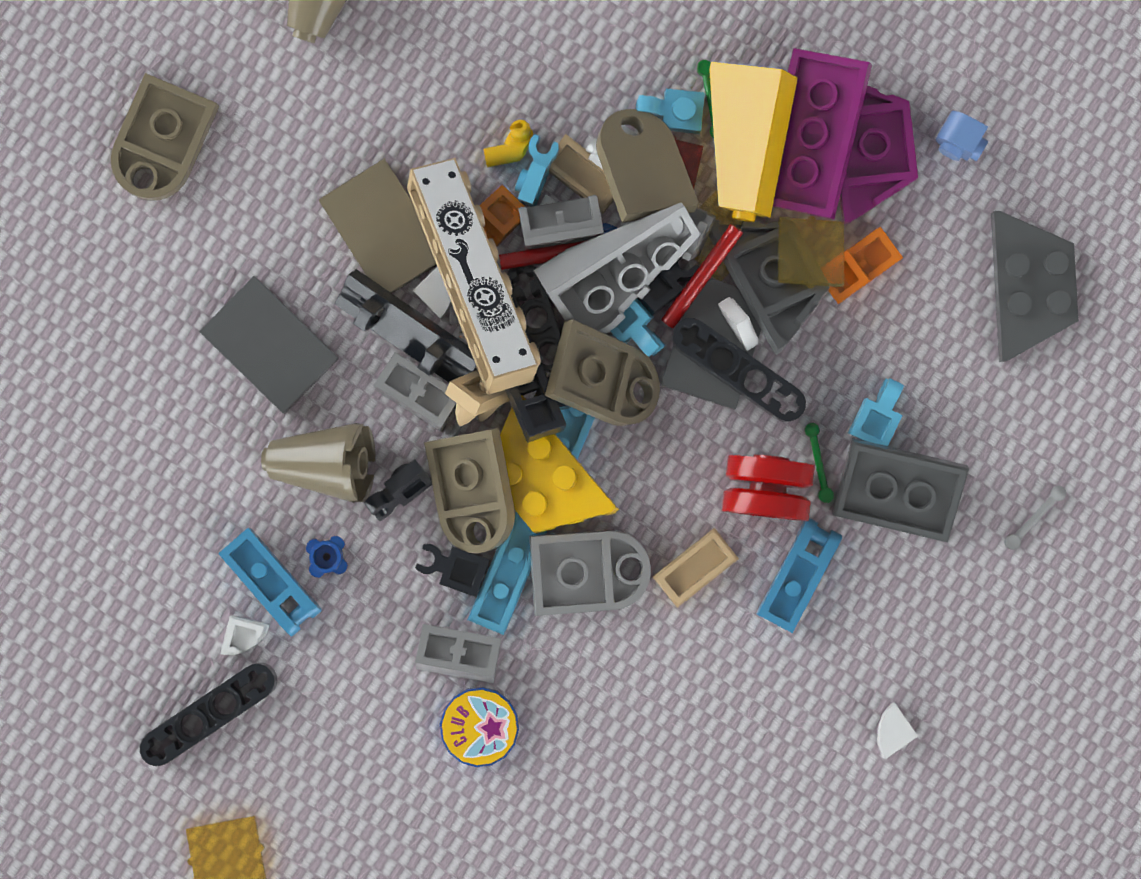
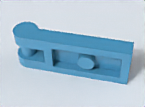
M809 518V521H804L800 527L795 541L756 613L758 616L790 633L794 632L842 539V535L833 530L827 532L817 526L818 522ZM809 541L822 546L818 556L805 551Z
M251 528L243 531L218 553L291 637L301 630L300 624L308 617L314 618L322 611L318 603L303 589ZM292 596L299 605L288 613L281 605Z

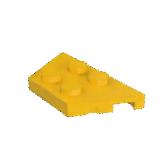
M511 408L500 436L514 509L532 532L536 534L555 529L558 526L583 522L585 519L596 516L614 514L619 510L556 434L527 443L515 412Z

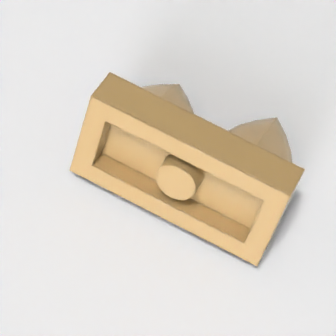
M478 370L450 381L445 392L448 397L456 402L455 414L459 426L466 425L476 416L482 422L490 417L500 405L510 401L505 390L487 395Z

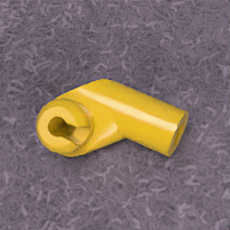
M514 121L510 125L511 131L503 145L483 148L487 168L514 163L523 159L529 149V141L533 136V130L527 121Z

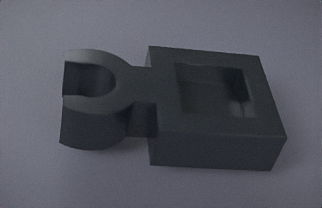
M680 257L669 270H662L648 285L650 291L643 299L639 297L637 299L653 316L680 294L683 288L678 281H689L699 268L697 264L689 270H683L678 265V261L682 259Z
M414 459L409 464L406 463L396 468L391 474V478L384 482L386 488L372 494L363 503L372 515H375L379 521H382L393 512L396 506L401 504L404 507L432 485V479Z
M423 544L422 549L432 552L435 560L431 566L417 563L415 567L417 571L423 574H431L436 571L443 574L439 582L440 585L477 597L490 559L468 553L453 546L449 557L442 554V551L437 546Z

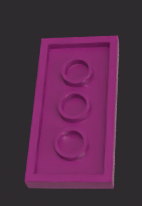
M793 48L788 73L798 77L773 207L832 220L835 219L872 69L870 62Z

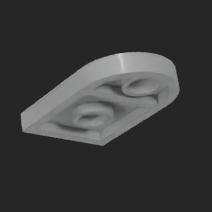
M605 530L529 536L535 616L622 609L635 603L643 595L649 584L651 565L648 554L639 541L626 533ZM634 557L640 563V572L636 578L626 580L620 574V565L626 558Z

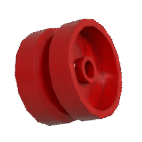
M728 455L725 476L732 481L749 483V489L729 488L723 492L721 511L769 518L809 521L811 501L805 496L787 494V488L806 489L812 486L815 465L790 461V458L770 455Z

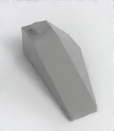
M680 202L568 248L535 269L534 272L565 321L574 319L606 334L622 322L626 317L624 315L625 310L637 297L643 299L650 291L648 285L662 270H669L701 234L685 206Z

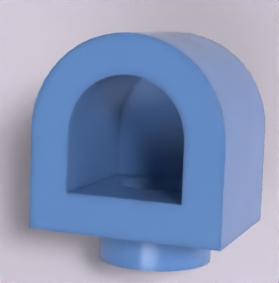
M951 111L935 139L940 145L939 152L955 161H959L960 158L968 161L971 158L977 162L989 142L982 138L988 126L964 113Z

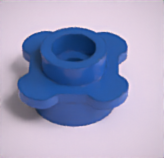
M333 536L327 541L312 539L307 543L306 551L310 554L309 559L311 563L309 572L313 577L320 578L324 573L330 572L340 575L347 570L348 563L344 560L342 551L345 542L341 537ZM325 553H329L331 556L328 561L323 558Z

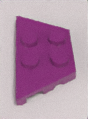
M868 85L840 195L843 225L856 220L918 179L909 100L892 94H882L878 89Z

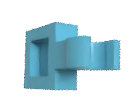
M666 89L664 100L653 96L639 95L636 101V109L640 112L651 113L662 119L671 131L700 134L705 93Z
M536 134L529 141V152L533 157V162L529 170L522 169L515 186V191L520 192L518 200L530 207L537 206L549 175L550 166L559 154V144L557 142H553L548 153H539L537 146L540 142V136Z
M637 298L625 310L624 315L626 317L622 322L611 330V333L619 341L626 344L633 339L648 357L657 355L666 346L646 326L654 317Z
M885 378L878 392L876 402L864 398L848 434L863 441L888 446L903 416L892 409L904 385L893 379Z

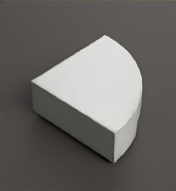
M436 267L413 292L442 319L450 308L451 300L439 269Z
M728 297L718 303L724 318L743 347L748 351L758 345L759 339L750 318L736 301Z
M230 615L220 654L236 655L251 650L263 640L270 624Z
M895 703L889 705L881 716L877 733V744L885 759L918 737Z

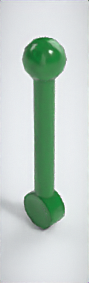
M701 60L697 65L696 71L703 78L712 123L710 135L714 138L709 70L711 62Z
M810 422L805 426L804 432L810 437L820 484L818 499L823 503H829L833 500L834 493L828 488L817 437L820 428L816 423Z

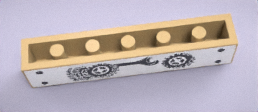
M456 158L410 169L407 185L408 193L487 395L533 382L538 366L541 363L540 354L534 342L529 343L525 333L526 320L524 313L520 307L515 308L511 298V281L507 273H501L497 263L498 250L492 238L488 239L483 228L485 226L484 215L481 207L478 204L474 205L470 196L471 184L466 171H460Z

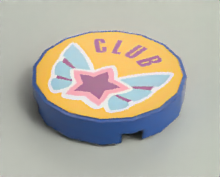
M486 687L468 688L454 696L444 709L440 722L441 738L449 754L459 762L474 767L490 766L504 759L515 746L519 732L518 715L511 702L499 691Z

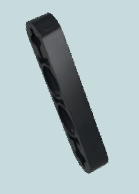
M533 265L511 268L507 275L512 285V298L516 307H520L523 311L525 320L527 313L533 308H543L547 312V321L540 328H532L526 323V331L531 342L536 344L538 351L546 344H554L558 347L561 331L549 296L534 272L537 268ZM525 272L528 277H534V280L529 282V287L534 298L541 293V299L536 298L526 301L527 298L523 289L520 286H514V283L520 281L519 274ZM519 301H526L521 306L519 304ZM541 363L544 373H551L553 364L546 365ZM557 401L560 410L571 408Z
M686 318L675 326L672 333V342L681 354L773 418L781 422H791L798 419L804 413L806 399L797 387L705 323L695 318ZM692 326L697 328L699 331L696 337L705 344L708 341V337L716 341L707 349L704 359L696 355L702 350L700 346L690 343L687 347L681 343L684 336L679 332L682 328L687 331ZM718 348L728 349L733 355V364L727 370H719L712 364L711 355ZM755 370L764 375L766 385L761 392L752 393L745 388L744 377L746 373ZM774 382L780 385V388L775 393L783 398L790 394L795 397L793 402L794 406L797 407L795 413L789 410L782 414L779 411L781 403L773 397L769 399L768 404L762 401V398L771 391Z
M255 663L232 676L147 733L140 743L142 759L152 766L165 765L241 715L275 690L277 685L275 670L268 664ZM253 670L258 675L265 673L268 677L264 682L266 690L262 691L257 687L246 693L245 695L251 699L246 704L242 692L233 683L238 680L241 688L253 680L251 675ZM221 692L231 693L235 697L236 707L230 714H222L215 707L216 696ZM195 714L202 720L203 729L198 736H189L183 731L182 721L186 715ZM172 725L175 736L184 743V746L180 748L177 740L164 749L167 755L165 758L160 753L153 755L150 751L154 746L152 739L155 737L159 742L172 735L173 733L167 729L168 726Z

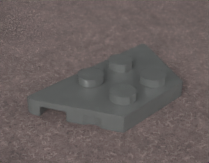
M993 211L991 213L998 354L999 362H1006L1079 321L1074 243L1002 211Z
M715 220L708 235L714 246L729 226L719 224V220ZM743 221L742 225H734L743 234L725 257L723 263L773 352L777 355L782 352L815 310L830 287L793 222L774 221L770 224H763L759 221Z

